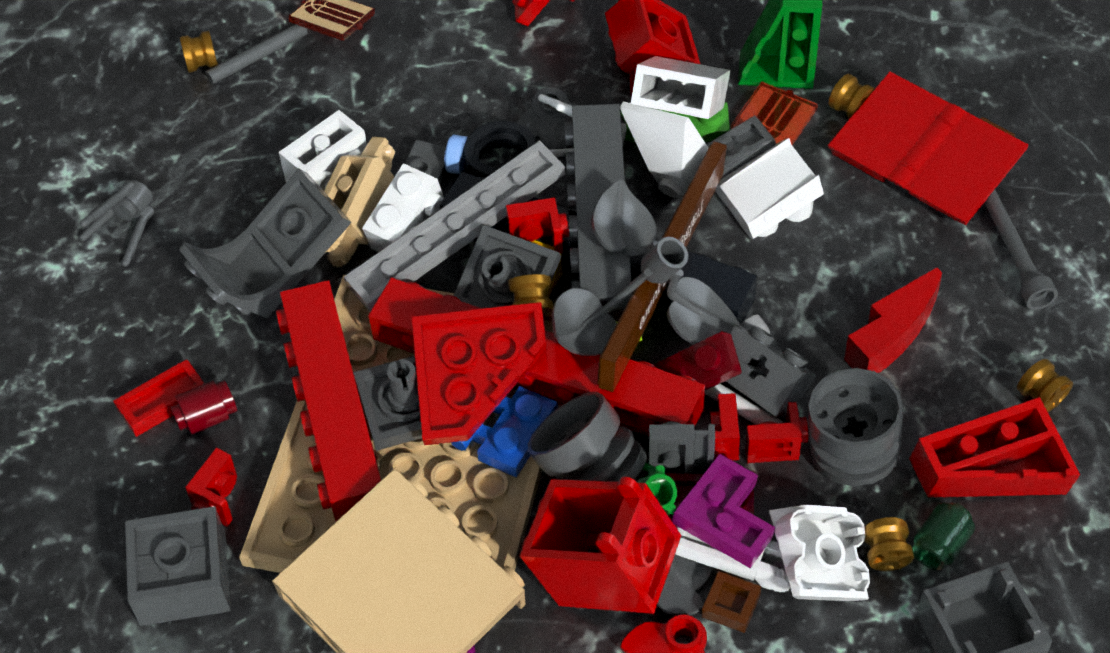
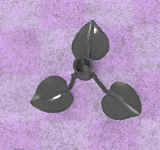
M623 179L612 184L600 196L594 207L591 219L594 235L600 244L611 252L626 249L627 254L631 257L645 254L641 260L642 273L603 307L597 296L585 289L573 288L561 294L554 303L552 310L553 333L558 343L566 350L577 355H600L617 324L607 313L646 280L651 283H665L670 279L667 296L673 302L667 309L668 320L675 332L692 344L705 340L721 331L730 334L735 326L741 327L729 307L709 286L695 278H681L684 275L681 268L688 261V252L684 244L674 237H664L660 241L656 240L657 227L647 208L632 194Z

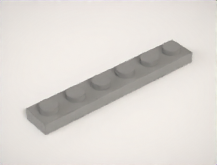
M539 140L344 276L346 285L367 310L371 312L391 277L404 282H414L478 237L483 225L492 227L507 216L506 205L528 202L566 175L565 166Z

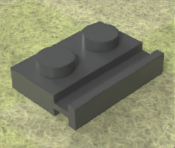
M678 422L649 425V464L653 466L663 465L665 473L704 474L714 462L715 424H708V430H695L694 424H681Z

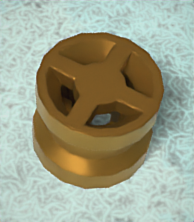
M209 31L201 32L199 37L191 38L188 35L180 37L189 73L197 71L200 66L207 65L213 68L218 65Z
M846 74L835 85L828 104L836 111L843 110L847 112V116L850 119L875 88L870 85L862 86L858 83L855 76Z
M542 274L523 275L508 281L509 290L514 293L512 305L541 302L543 315L552 313L553 302L548 298V289L551 287L550 276Z
M1042 359L1029 368L1021 377L1017 390L1023 396H1031L1033 399L1040 397L1047 412H1049L1066 398L1073 387V382L1067 376H1059L1055 372L1054 364L1048 359Z
M885 517L876 519L865 526V543L870 545L867 558L871 568L879 571H893L908 566L913 561V549L911 545L906 543L909 535L906 521L896 517Z

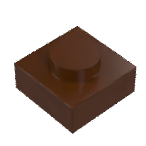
M718 571L702 608V618L745 633L760 598L762 586Z

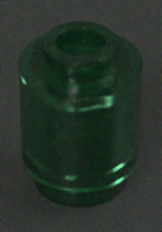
M957 503L937 504L914 536V546L912 547L914 557L921 564L932 570H942L945 565H951L975 532V524L970 512Z

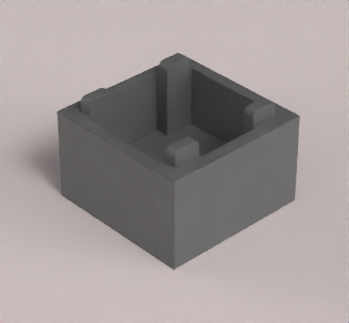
M216 506L125 521L128 603L140 626L231 611L226 534Z
M1008 561L923 590L916 616L935 653H1048L1052 639Z

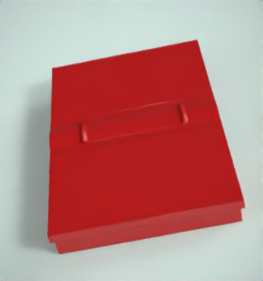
M890 71L828 144V148L834 156L882 183L887 179L908 190L909 194L918 198V200L959 223L967 225L1028 149V144Z

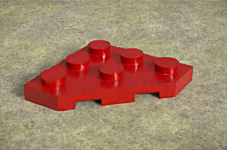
M541 302L412 316L422 440L424 445L468 441L547 349Z

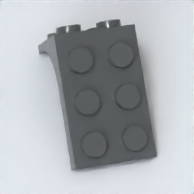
M298 168L252 223L234 240L211 249L198 248L184 242L179 250L187 259L184 262L186 268L192 274L205 281L208 285L205 291L213 300L221 305H225L227 302L233 304L246 315L252 312L268 318L282 303L280 292L294 289L352 222L307 172Z

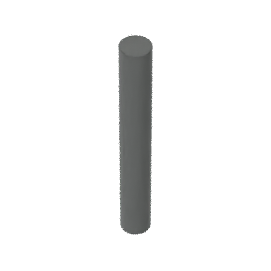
M300 21L207 70L206 76L211 84H215L306 36L308 31Z

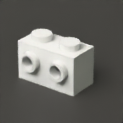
M340 110L336 111L279 152L285 181L287 182L300 168L307 172L324 191L341 156L362 154L367 146L365 131Z
M404 163L402 164L362 228L371 249L377 252L382 251L440 210V204L444 200V196L437 178Z

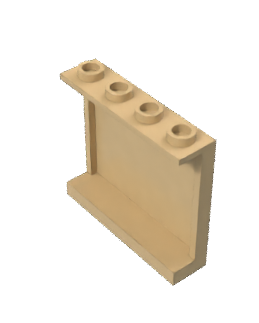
M396 469L392 470L272 580L279 597L336 653H466L515 605L520 609L525 606V590L523 589L525 583L511 567L505 565L501 568L490 558L492 556L491 550L479 537L473 535L469 538L458 528L460 525L458 519L447 507L441 505L437 508L426 498L428 492L416 478L411 475L405 478Z

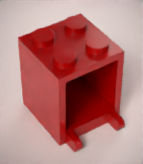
M621 477L619 482L551 479L544 497L539 502L538 512L529 534L524 539L520 558L559 606L654 614L682 535L646 483H637L630 477ZM588 550H598V553L588 552Z

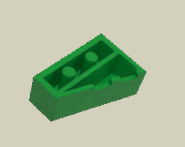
M769 0L740 51L738 85L813 89L823 0Z

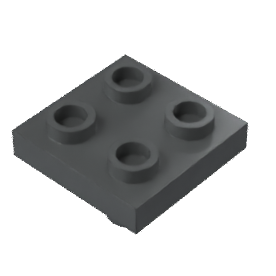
M483 225L454 296L462 302L479 308L510 306L514 302V293L509 290L508 285L510 279L523 275L542 274L550 276L552 281L562 256L557 251Z
M415 356L353 372L376 451L422 438Z

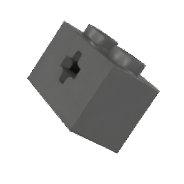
M753 325L751 329L735 326L730 334L732 335L742 373L726 380V382L774 416L786 418L787 403L797 402L798 405L817 375L805 368L809 361L789 348L782 352L772 345L775 338L760 327ZM763 361H765V367L770 370L767 376H764L765 371L760 367Z

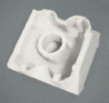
M790 138L780 141L722 178L715 190L751 240L757 236L766 237L775 233L778 223L785 218L793 222H800L809 218L812 214L813 201L824 194L819 175L815 176L791 145Z
M800 505L769 510L773 526L776 527L774 533L794 598L832 601L869 599L867 588L870 584L869 569L859 559L856 549L865 540V527L860 517L854 513L847 512L845 507Z

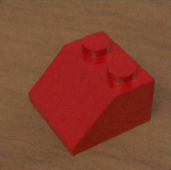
M619 0L605 13L609 27L608 34L613 42L616 54L615 61L625 73L630 74L632 68H637V64L655 56L701 65L686 15L660 0Z

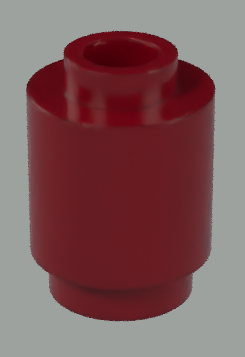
M212 380L175 396L177 404L170 407L179 430L188 428L191 435L229 420V414L238 411L225 380L216 384Z

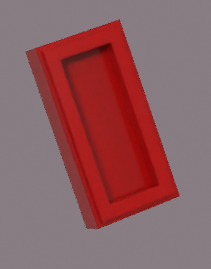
M186 359L118 397L113 402L120 415L137 437L173 416L170 407L177 404L176 395L205 383Z

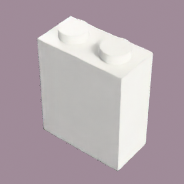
M658 56L652 57L637 64L631 104L709 119L724 108L730 70Z

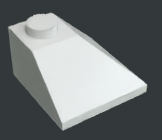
M623 101L620 110L648 170L659 184V190L674 198H678L680 195L684 196L708 150V146L689 117L633 105Z

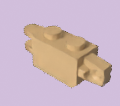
M372 137L361 155L341 156L324 190L352 222L326 251L329 253L327 255L328 260L337 268L349 263L358 244H368L362 228L394 179L391 167L395 151L389 145V141L386 138Z

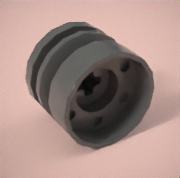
M860 368L844 369L824 377L812 390L808 404V421L810 426L809 449L812 462L822 475L839 484L849 486L869 485L887 477L898 464L901 452L903 404L900 392L889 379L871 370Z
M596 391L577 396L557 408L543 420L533 432L528 442V453L544 473L550 477L555 476L557 480L619 482L621 477L635 479L643 469L647 459L644 447L640 442L634 440L630 429L619 426V415L603 394Z

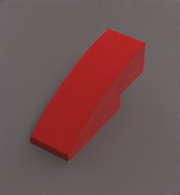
M938 267L871 305L868 324L848 335L844 360L851 368L871 370L879 374L904 353L920 333L937 299L942 278V272Z

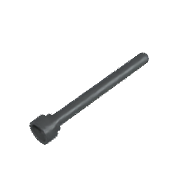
M994 190L984 204L1023 279L1020 293L1029 309L1045 308L1057 299L1058 291L1050 277L1037 271L998 193Z

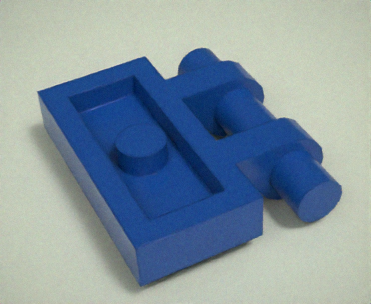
M519 386L512 398L505 397L493 411L500 415L493 428L482 424L468 441L451 442V444L461 451H465L471 441L481 444L477 451L478 461L517 478L531 456L528 453V442L533 432L543 420L558 408V402Z

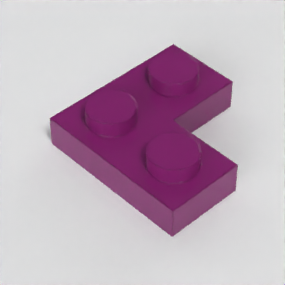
M721 454L718 455L679 505L672 519L674 525L748 568L753 566L769 544L776 528L740 507L756 486L758 475Z

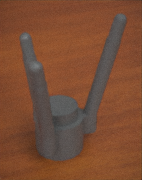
M137 180L127 181L118 192L80 221L81 227L85 228L88 226V228L79 236V239L86 241L114 214L126 221L139 218L122 259V266H129L146 223L155 213L149 206L153 201L151 191Z

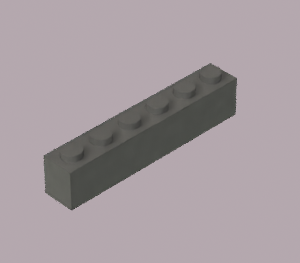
M620 104L572 106L573 122H565L566 146H574V152L566 153L567 177H575V183L567 184L568 208H577V215H569L570 240H578V248H570L571 273L580 274V281H571L572 289H585L595 294L602 307L631 283L630 256L627 254L626 249L618 252H611L605 249L595 237L591 224L592 213L600 196L616 181L620 179L625 181ZM632 293L607 313L616 322L619 321Z

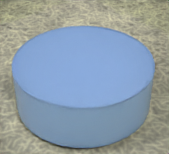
M455 134L450 136L444 157V165L448 173L460 175L461 172H465L464 146L468 136Z

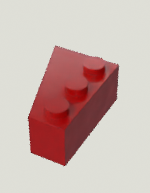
M1040 397L919 438L909 458L928 498L1066 495L1080 476Z

